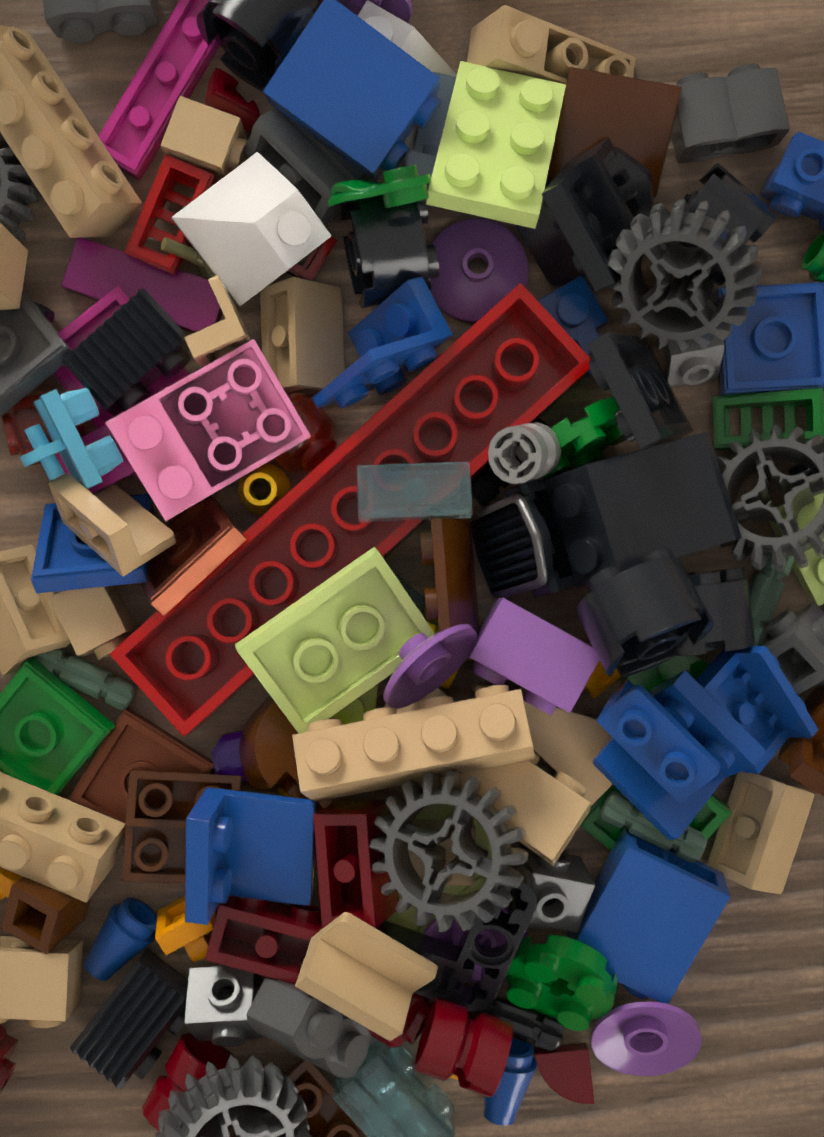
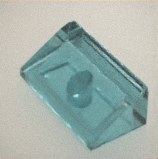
M469 461L357 465L359 522L471 518L473 515Z

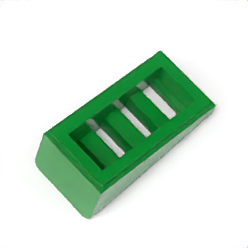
M823 388L712 396L715 450H731L730 444L732 441L739 442L744 449L752 445L749 439V433L752 430L751 408H762L763 434H760L762 441L770 439V430L774 425L773 408H784L785 433H783V439H788L791 431L796 427L795 407H806L807 431H804L805 443L817 434L824 437ZM740 408L741 436H730L729 409Z

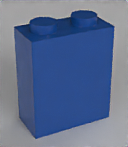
M324 0L263 90L264 95L272 106L376 182L384 171L399 167L409 151V147L404 144V141L415 125L422 129L428 125L442 102L436 96L440 86V78L337 0Z
M625 826L594 881L595 887L578 933L567 931V937L583 942L600 952L607 959L606 971L611 977L616 973L618 982L630 994L640 999L647 1000L652 998L660 1003L669 1004L731 896L722 872L700 861L690 863L675 856V851L672 848L669 851H665L628 833V828Z

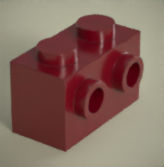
M387 799L339 800L313 814L322 928L344 912L351 913L372 927L378 928L396 912V905L399 901L398 891L395 890L389 895L381 894V887L391 880L388 872L378 874L372 871V865L385 858V853L376 852L369 847L372 839L387 836L374 824L378 816L382 814L392 815L385 803Z
M229 896L225 904L220 903L205 960L296 984L311 937L323 929L321 908L313 904H291V906H286L268 900Z

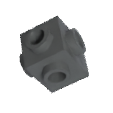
M814 602L797 613H794L792 609L785 610L766 627V631L770 635L763 646L767 647L770 653L776 657L780 664V669L796 694L799 695L814 685H824V612Z
M521 844L519 849L528 852V860L521 864V866L532 873L537 884L536 909L528 927L533 929L550 927L578 933L595 887L582 858L563 851L555 865L552 866ZM511 887L509 892L513 897L515 894H520V889Z
M217 964V967L189 968L184 1024L197 1042L212 1041L214 1045L220 1047H238L245 1044V1039L262 1038V1035L251 1027L246 1017L263 983L261 976L222 964Z

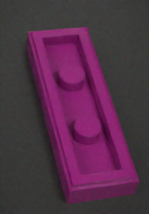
M78 237L61 287L68 292L96 301L102 299L117 286L123 290L129 299L135 296L138 290L144 288L181 329L192 333L219 322L223 313L208 279L178 270L174 276L132 258L123 251Z

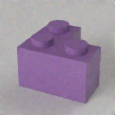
M503 597L494 600L477 631L476 644L468 657L475 660L470 669L475 674L495 685H504L507 679L527 689L523 696L524 701L549 715H552L556 706L568 713L572 711L599 662L593 647Z

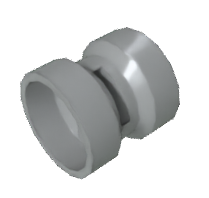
M538 422L506 427L497 432L491 440L488 450L489 464L493 472L501 480L511 484L525 483L532 479H538L551 473L559 464L561 457L560 442L556 433L549 426ZM515 455L518 456L519 460L522 461V463H520V462L516 459Z

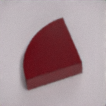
M216 67L208 81L204 105L239 117L244 130L251 133L254 123L260 117L256 102L252 100L248 103L235 90L239 84L238 81L222 69Z
M586 1043L560 1045L555 1051L534 1048V1056L539 1072L554 1092L573 1102L594 1104L589 1049Z

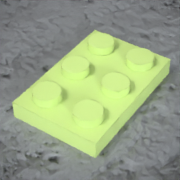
M460 61L431 177L432 182L428 189L429 198L426 205L535 229L543 199L542 193L545 190L566 84Z
M373 547L236 643L235 647L296 731L303 733L308 732L307 726L310 723L329 719L391 675L402 662L398 653L409 639L419 633H424L428 638L435 633L380 552Z

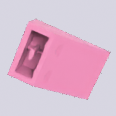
M254 339L105 422L165 522L311 437Z

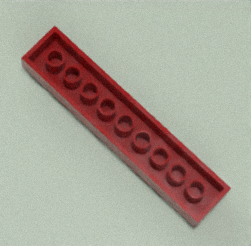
M520 282L243 533L247 540L165 616L156 611L109 655L183 737L196 731L255 677V674L237 652L236 643L371 548L375 547L384 559L389 556L466 486L470 480L489 464V446L497 432L510 426L534 423L586 377L590 371L589 361L592 359Z

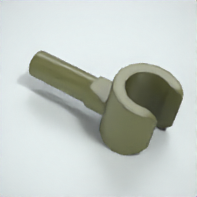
M167 237L162 240L161 250L198 266L202 278L209 279L215 276L194 248Z

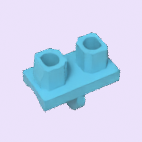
M83 388L65 392L61 395L55 389L41 395L40 399L33 403L53 442L49 443L40 423L25 429L24 431L34 450L20 457L24 467L40 461L51 481L65 474L55 455L59 453L69 474L86 489L103 482L100 476L107 474L123 462V457L110 435L87 446L84 445L75 426L100 415L89 389Z

